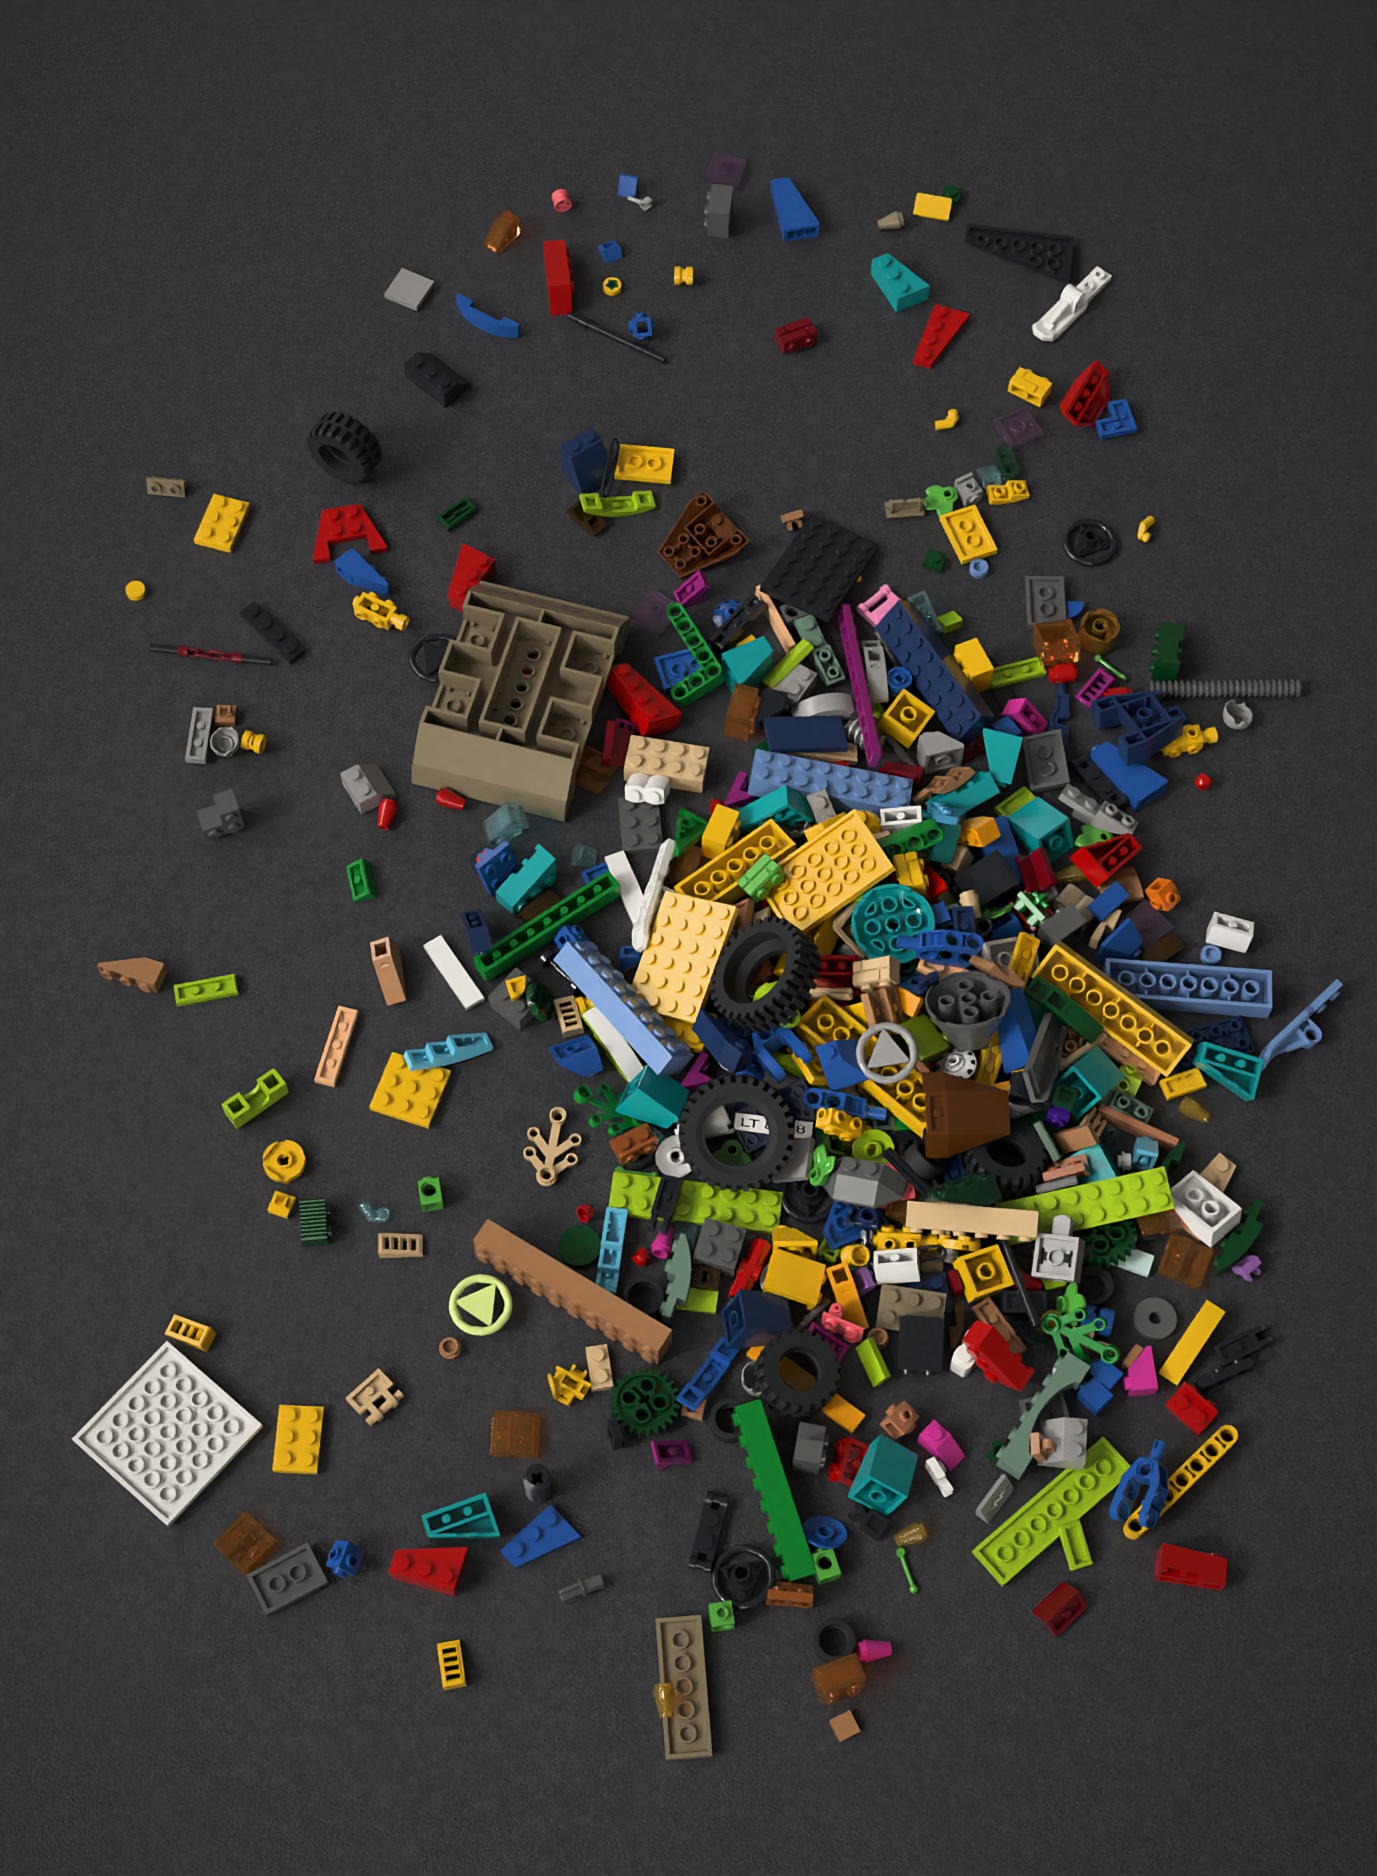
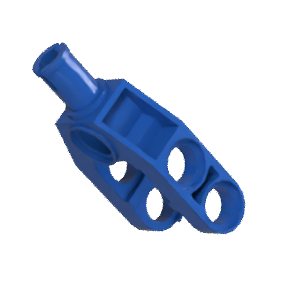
M945 929L921 931L919 936L916 937L898 935L896 940V948L914 950L916 958L935 965L970 968L972 966L970 962L962 960L961 954L966 953L970 957L976 956L984 945L982 937L978 934ZM953 937L957 939L958 945H950L947 938ZM975 940L979 947L971 948L968 945V941ZM948 951L951 958H942L940 952Z
M780 1025V1028L776 1030L771 1027V1031L767 1033L764 1031L752 1033L754 1053L759 1063L778 1084L786 1080L785 1077L787 1075L770 1054L777 1051L780 1046L789 1045L794 1055L800 1058L806 1065L813 1060L808 1049L789 1028Z
M810 1088L804 1093L803 1101L807 1107L812 1109L834 1108L839 1111L843 1110L846 1114L859 1117L862 1121L866 1117L883 1121L886 1118L887 1107L868 1105L865 1098L818 1088ZM810 1093L817 1094L818 1096L813 1095L817 1103H809L807 1096ZM829 1104H835L838 1107H831Z
M1154 1440L1149 1457H1139L1122 1475L1109 1509L1112 1520L1120 1522L1128 1520L1140 1488L1143 1484H1146L1150 1487L1145 1500L1141 1502L1142 1508L1138 1519L1139 1526L1150 1529L1155 1527L1169 1493L1168 1469L1161 1463L1168 1444L1161 1440Z

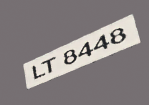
M743 1113L735 1114L734 1130L769 1134L768 1124L764 1116ZM795 1120L794 1137H812L813 1122Z

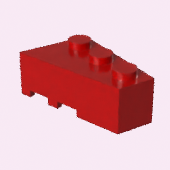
M462 543L448 591L449 606L463 612L462 606L468 590L479 584L480 581L489 582L496 573L494 558Z
M1126 833L1103 842H1096L1090 846H1083L1069 858L1097 888L1143 847L1130 833Z
M820 955L821 958L818 961L821 963V968L816 969L820 976L819 979H814L813 981L817 984L816 987L851 988L854 991L853 999L861 997V989L853 985V963L859 961V955Z
M976 1320L962 1339V1342L967 1347L966 1351L976 1360L975 1364L982 1369L984 1377L992 1383L998 1382L1021 1392L1035 1372L1032 1367H1027L1021 1363L1022 1356L1019 1353L1014 1355L1008 1349L1010 1344L989 1324Z
M1163 1543L1156 1553L1154 1580L1222 1591L1226 1586L1228 1559L1221 1557L1220 1554H1207Z
M468 1547L395 1550L388 1572L393 1579L456 1597L468 1560L469 1550Z

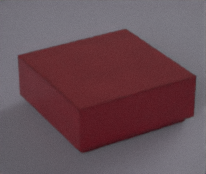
M956 1269L948 1271L947 1281L954 1298L959 1297L963 1291L959 1274Z

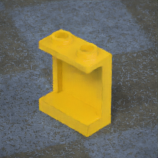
M777 1249L771 1255L762 1292L777 1294L806 1304V1309L811 1310L816 1305H819L822 1299L820 1289L821 1285L823 1286L826 1281L827 1273H824L826 1265Z

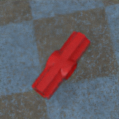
M754 1238L746 1257L742 1259L738 1267L737 1277L728 1295L731 1299L740 1289L752 1290L754 1284H757L764 1267V1261L771 1248L767 1241Z

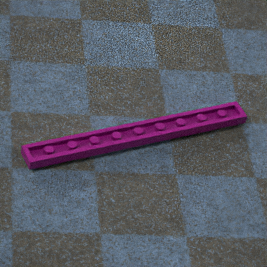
M842 604L838 621L868 766L877 767L879 759H882L883 749L879 746L880 735L876 731V717L872 713L873 702L869 698L870 688L866 684L867 674L863 670L864 661L863 656H860V642H857V627H854V613L851 612L850 604Z

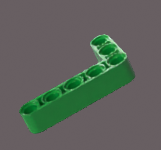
M674 602L667 607L666 613L701 667L675 684L671 689L672 697L679 706H688L721 685L726 679V674L680 603ZM681 612L678 616L674 617L675 613ZM690 627L687 631H683L684 628ZM700 641L698 645L692 646L695 642ZM709 656L706 661H702L704 657ZM719 671L717 675L711 676L713 672ZM702 682L700 686L695 687L696 683ZM682 692H686L683 697H678Z
M927 819L876 839V841L891 862L894 855L917 852L939 843L943 839V831L940 823L936 822V819ZM931 830H936L934 833H929ZM912 837H918L916 840H910ZM892 845H898L895 848H890Z

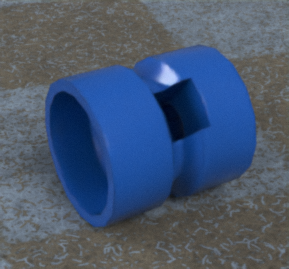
M895 667L887 674L888 698L890 701L894 702L903 688L910 693L912 674L906 668Z
M1086 1303L1085 1309L1088 1312V1316L1079 1322V1326L1091 1323L1097 1317H1104L1108 1322L1107 1327L1103 1331L1096 1330L1095 1332L1097 1335L1109 1338L1115 1310L1105 1307L1099 1310L1096 1305ZM1097 1321V1325L1103 1327V1323Z

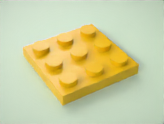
M392 1052L369 1108L372 1111L429 1129L450 1079L451 1070L436 1067L410 1071L404 1055Z

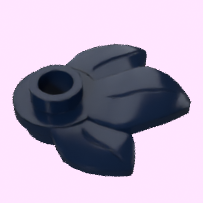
M915 970L908 978H900V983L897 986L908 989L914 995H921L931 984L938 980V973L934 971L924 976Z

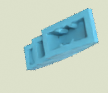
M487 1033L448 1035L446 1041L427 1043L425 1049L405 1050L404 1058L410 1071L431 1069L476 1057L491 1051L493 1046Z
M607 1207L596 1284L616 1296L628 1209Z

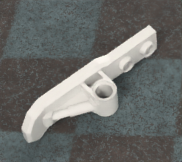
M1097 266L1077 287L1068 284L1063 290L1060 300L1039 321L1032 325L1033 334L1042 341H1054L1087 309L1089 301L1111 280L1112 275Z
M670 838L660 846L632 930V945L640 953L648 947L650 932L665 891L677 893L663 886L664 878H666L670 871L669 862L674 857L675 841Z

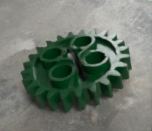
M1128 1220L1073 1232V1237H1079L1085 1241L1083 1264L1089 1261L1090 1267H1092L1096 1263L1099 1269H1101L1102 1264H1106L1107 1268H1110V1263L1112 1262L1118 1266L1119 1259L1125 1262L1126 1256H1132V1250H1135V1243H1137L1136 1228H1133V1221Z
M640 1367L638 1374L632 1369L630 1377L624 1373V1381L616 1380L618 1387L612 1386L614 1394L609 1395V1400L612 1401L609 1403V1409L613 1410L611 1418L617 1417L618 1424L622 1423L624 1431L627 1428L629 1429V1436L637 1432V1436L640 1438L642 1433H645L647 1439H649L650 1432H653L657 1437L659 1429L666 1432V1424L671 1427L673 1426L672 1419L678 1418V1414L675 1411H680V1405L677 1404L679 1402L676 1400L678 1388H673L674 1381L667 1382V1374L661 1378L660 1370L652 1374V1369L649 1368L648 1372L644 1373L643 1368ZM645 1385H649L653 1389L650 1391H644L642 1387ZM636 1388L639 1394H637V1392H635L632 1389ZM626 1398H633L635 1400L633 1403L624 1402ZM658 1402H662L666 1406L663 1408H657L655 1404ZM650 1411H652V1413H653L654 1415H656L657 1417L654 1418V1417L651 1415V1412H650ZM644 1414L648 1418L641 1421L637 1419V1416Z

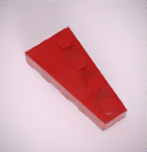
M565 240L543 241L550 315H568L569 312H572L571 292H575L570 249L566 247Z
M627 662L612 666L606 686L642 737H650L677 729L682 713Z

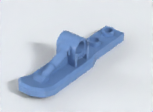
M1338 979L1261 1051L1258 1058L1264 1059L1262 1070L1266 1068L1269 1061L1277 1054L1298 1048L1311 1049L1320 1041L1322 1032L1309 1017L1314 1012L1319 1014L1327 1006L1325 1002L1328 999L1332 1002L1340 994L1338 989L1343 984ZM1306 1034L1311 1035L1313 1040H1310Z

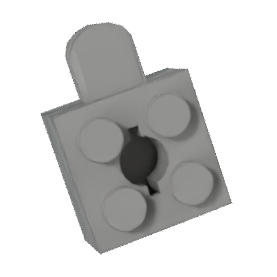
M1058 1215L1053 1219L1051 1234L1037 1233L1031 1276L1041 1280L1080 1284L1085 1241L1079 1237H1073L1074 1221L1068 1216Z

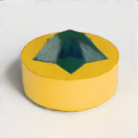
M614 277L607 278L603 282L604 293L609 296L618 295L621 292L620 280Z

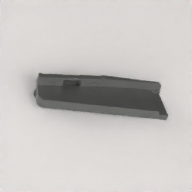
M1053 1013L1044 1014L1022 1072L1031 1103L1044 1102L1049 1099L1059 1071L1062 1050L1068 1030L1066 1026L1058 1027Z

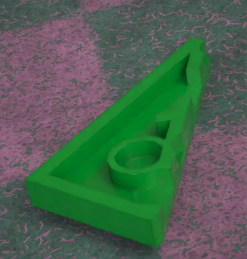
M680 807L677 818L673 855L676 857L702 839L709 823L683 807Z

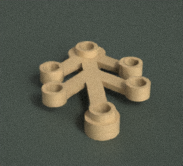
M555 1107L550 1111L549 1116L552 1129L548 1145L541 1137L538 1128L531 1127L527 1131L528 1139L535 1142L546 1157L545 1164H543L536 1156V1150L533 1147H526L523 1151L524 1158L530 1161L536 1168V1179L542 1186L553 1185L557 1180L558 1173L568 1167H575L578 1164L577 1155L569 1153L563 1161L553 1166L555 1158L572 1147L578 1148L582 1143L581 1136L574 1133L570 1135L568 1140L557 1146L561 1125L567 1119L566 1111L561 1107ZM556 1116L562 1117V1119L559 1121L555 1120L554 1118ZM536 1132L537 1136L532 1137L530 1136V1133ZM577 1138L579 1142L573 1143L571 1140ZM528 1151H532L534 1153L532 1156L526 1155ZM574 1158L575 1161L573 1163L568 1162V1159ZM545 1174H549L551 1176L549 1179L543 1178Z

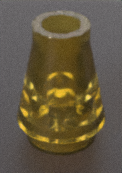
M1075 864L1055 872L1058 883L1082 882V880L1086 879V876Z
M1185 1096L1177 1111L1181 1112L1182 1116L1200 1121L1203 1124L1210 1116V1112L1206 1111L1192 1097L1188 1098Z
M914 1521L900 1532L893 1534L898 1547L924 1542L923 1540L928 1538L922 1521L917 1523Z
M673 1684L654 1685V1691L652 1692L659 1711V1718L673 1717L675 1696Z

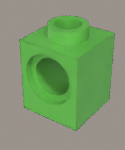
M430 1176L418 1181L422 1212L444 1209L439 1177L434 1178ZM428 1190L436 1191L432 1196L425 1195Z
M818 1548L814 1550V1554H811L817 1572L815 1577L818 1586L840 1579L841 1571L833 1548ZM827 1560L831 1567L829 1569H822L819 1566V1562Z
M731 1601L708 1605L711 1632L734 1629L735 1621Z

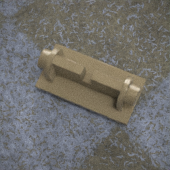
M146 477L148 494L185 497L187 481L183 478Z
M924 498L890 499L888 502H884L887 519L925 515L923 509Z

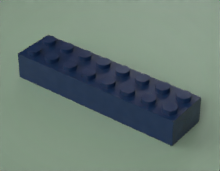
M898 600L875 626L876 630L903 668L910 671L912 681L932 709L936 711L935 713L953 739L961 743H971L982 732L983 728L995 718L994 714L915 604L910 601Z

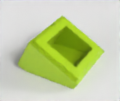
M955 611L936 617L944 634L961 628L963 624L962 618Z

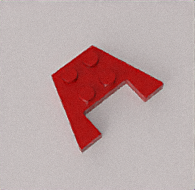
M361 504L322 510L313 562L314 564L331 562L328 545L367 538L371 555L388 552L387 545Z

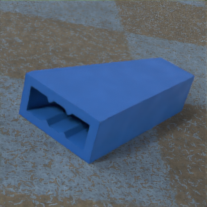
M789 177L771 180L770 192L783 241L819 237L820 223Z
M1108 741L1101 745L1097 744L1091 749L1090 756L1116 787L1128 796L1130 800L1128 805L1134 811L1166 790L1168 784L1166 778L1141 762L1127 766L1118 755V748Z
M1007 816L996 817L994 819L1001 836L985 847H974L982 858L998 849L1019 881L1018 886L1014 890L1018 891L1025 887L1015 860L1019 852Z
M1012 986L1008 987L1011 997L1010 1006L998 1026L1005 1075L1012 1073V1071L1024 1069L1037 1035V1030L1021 987L1015 989Z

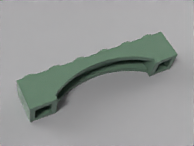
M1067 1352L1064 1358L1062 1356L1058 1358L1054 1365L1056 1371L1053 1376L1048 1374L1042 1383L1045 1386L1042 1393L1036 1392L1031 1400V1403L1034 1404L1030 1411L1027 1409L1024 1411L1019 1419L1022 1424L1018 1429L1014 1427L1008 1436V1439L1011 1441L1007 1447L1002 1445L996 1455L999 1458L996 1464L998 1467L1018 1480L1020 1479L1033 1458L1029 1454L1030 1433L1037 1417L1047 1404L1059 1394L1071 1388L1077 1390L1091 1366Z

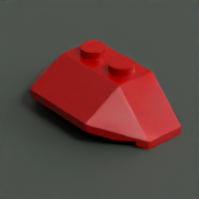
M1095 360L1075 379L1060 404L1062 414L1075 427H1094L1096 420H1098L1109 402V371L1098 360Z

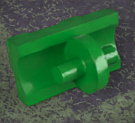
M1020 891L1017 894L1019 899L1013 907L1020 914H1023L1028 908L1032 911V914L1026 919L1032 927L1039 926L1047 917L1051 918L1045 911L1050 906L1046 902L1049 898L1047 893L1040 895L1035 891L1031 896L1028 892L1023 893V891Z

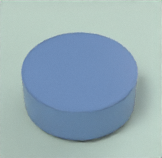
M975 559L970 563L969 572L973 577L984 578L988 574L989 565L985 560Z
M1215 945L1205 946L1200 953L1201 961L1207 966L1217 965L1222 957L1221 950Z

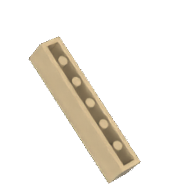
M907 1201L905 1228H910L912 1233H923V1229L931 1230V1234L944 1235V1231H952L953 1236H966V1233H975L976 1238H988V1234L997 1235V1239L1010 1240V1236L1019 1237L1018 1241L1031 1242L1032 1238H1037L1038 1211Z

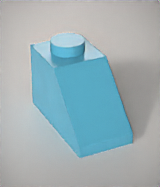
M1137 1137L1133 1147L1131 1168L1142 1171L1153 1169L1158 1158V1141H1153L1149 1137Z

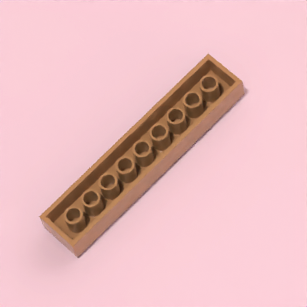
M489 1219L486 1220L473 1239L475 1254L480 1261L486 1264L487 1262L493 1264L498 1272L511 1275L516 1283L520 1285L526 1284L531 1287L533 1293L549 1298V1302L554 1306L564 1307L572 1317L582 1318L592 1329L596 1330L598 1328L602 1330L607 1338L613 1341L617 1339L622 1342L624 1348L631 1352L635 1350L640 1353L645 1361L659 1364L672 1344V1329Z

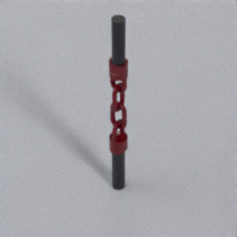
M150 643L149 646L150 651L178 654V656L230 660L233 663L245 662L271 666L273 661L269 657L244 655V653L239 652L225 653L217 650H202L182 645L170 646ZM190 650L195 651V654H190ZM214 653L222 654L221 657L213 656Z

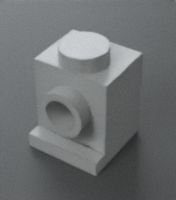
M972 472L955 480L954 488L958 493V498L965 507L971 504L974 505L982 499L983 490L973 478Z

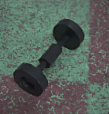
M553 949L547 950L540 957L538 964L542 968H546L551 964L564 980L572 983L568 992L573 996L578 995L581 990L559 965L554 962L553 959L557 953Z

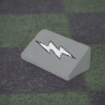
M1005 1474L999 1477L976 1509V1515L986 1523L992 1521L1014 1490Z

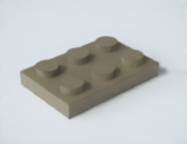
M882 1284L876 1327L898 1331L899 1315L944 1317L947 1294Z

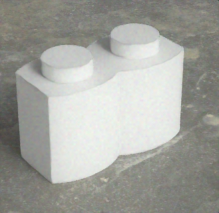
M635 773L630 776L625 785V799L635 803L646 801L650 804H663L670 792V779L662 775L650 777L646 774Z
M963 1342L955 1350L950 1363V1370L961 1377H965L970 1373L975 1362L973 1356L966 1351L967 1347Z

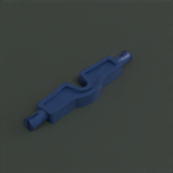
M1059 683L1058 693L1055 694L1054 711L1050 716L1049 728L1050 731L1061 729L1066 753L1069 726L1059 724L1058 722L1068 721L1070 718L1069 694H1066L1067 684L1063 683L1062 689V683Z

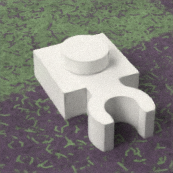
M934 1456L926 1460L925 1468L934 1483L939 1486L943 1496L946 1498L951 1495L954 1489L945 1477L946 1469L941 1461L937 1462Z

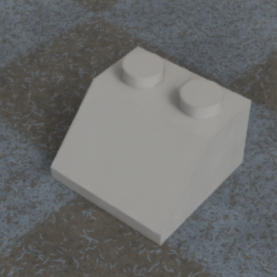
M799 664L773 688L788 692V700L791 701L789 711H791L792 707L807 699L816 687L817 673Z
M939 731L925 732L919 735L916 757L919 766L925 769L924 775L948 770L952 767H961L964 745Z
M357 764L340 773L344 788L361 814L378 807L382 799L391 800L397 797L378 765Z
M1062 1417L1040 1421L1039 1433L1045 1439H1052V1443H1056V1452L1046 1453L1047 1461H1037V1465L1082 1470L1086 1463L1087 1419Z

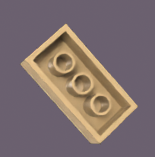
M631 735L624 765V781H628L630 776L635 773L646 774L650 777L662 775L670 779V788L702 793L709 762V747Z

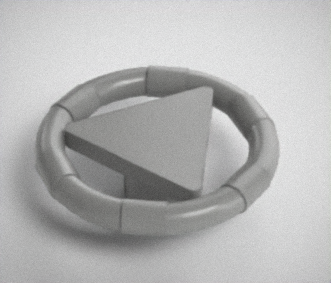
M883 1022L871 1026L862 1034L857 1043L856 1058L862 1072L869 1079L880 1084H892L903 1080L913 1071L918 1059V1047L915 1038L905 1027L896 1023ZM885 1030L899 1033L907 1040L910 1059H908ZM881 1031L867 1066L864 1055L865 1044L868 1039ZM908 1063L906 1067L892 1076H883L870 1070L872 1068Z

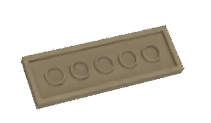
M701 1615L655 1618L666 1761L712 1757Z

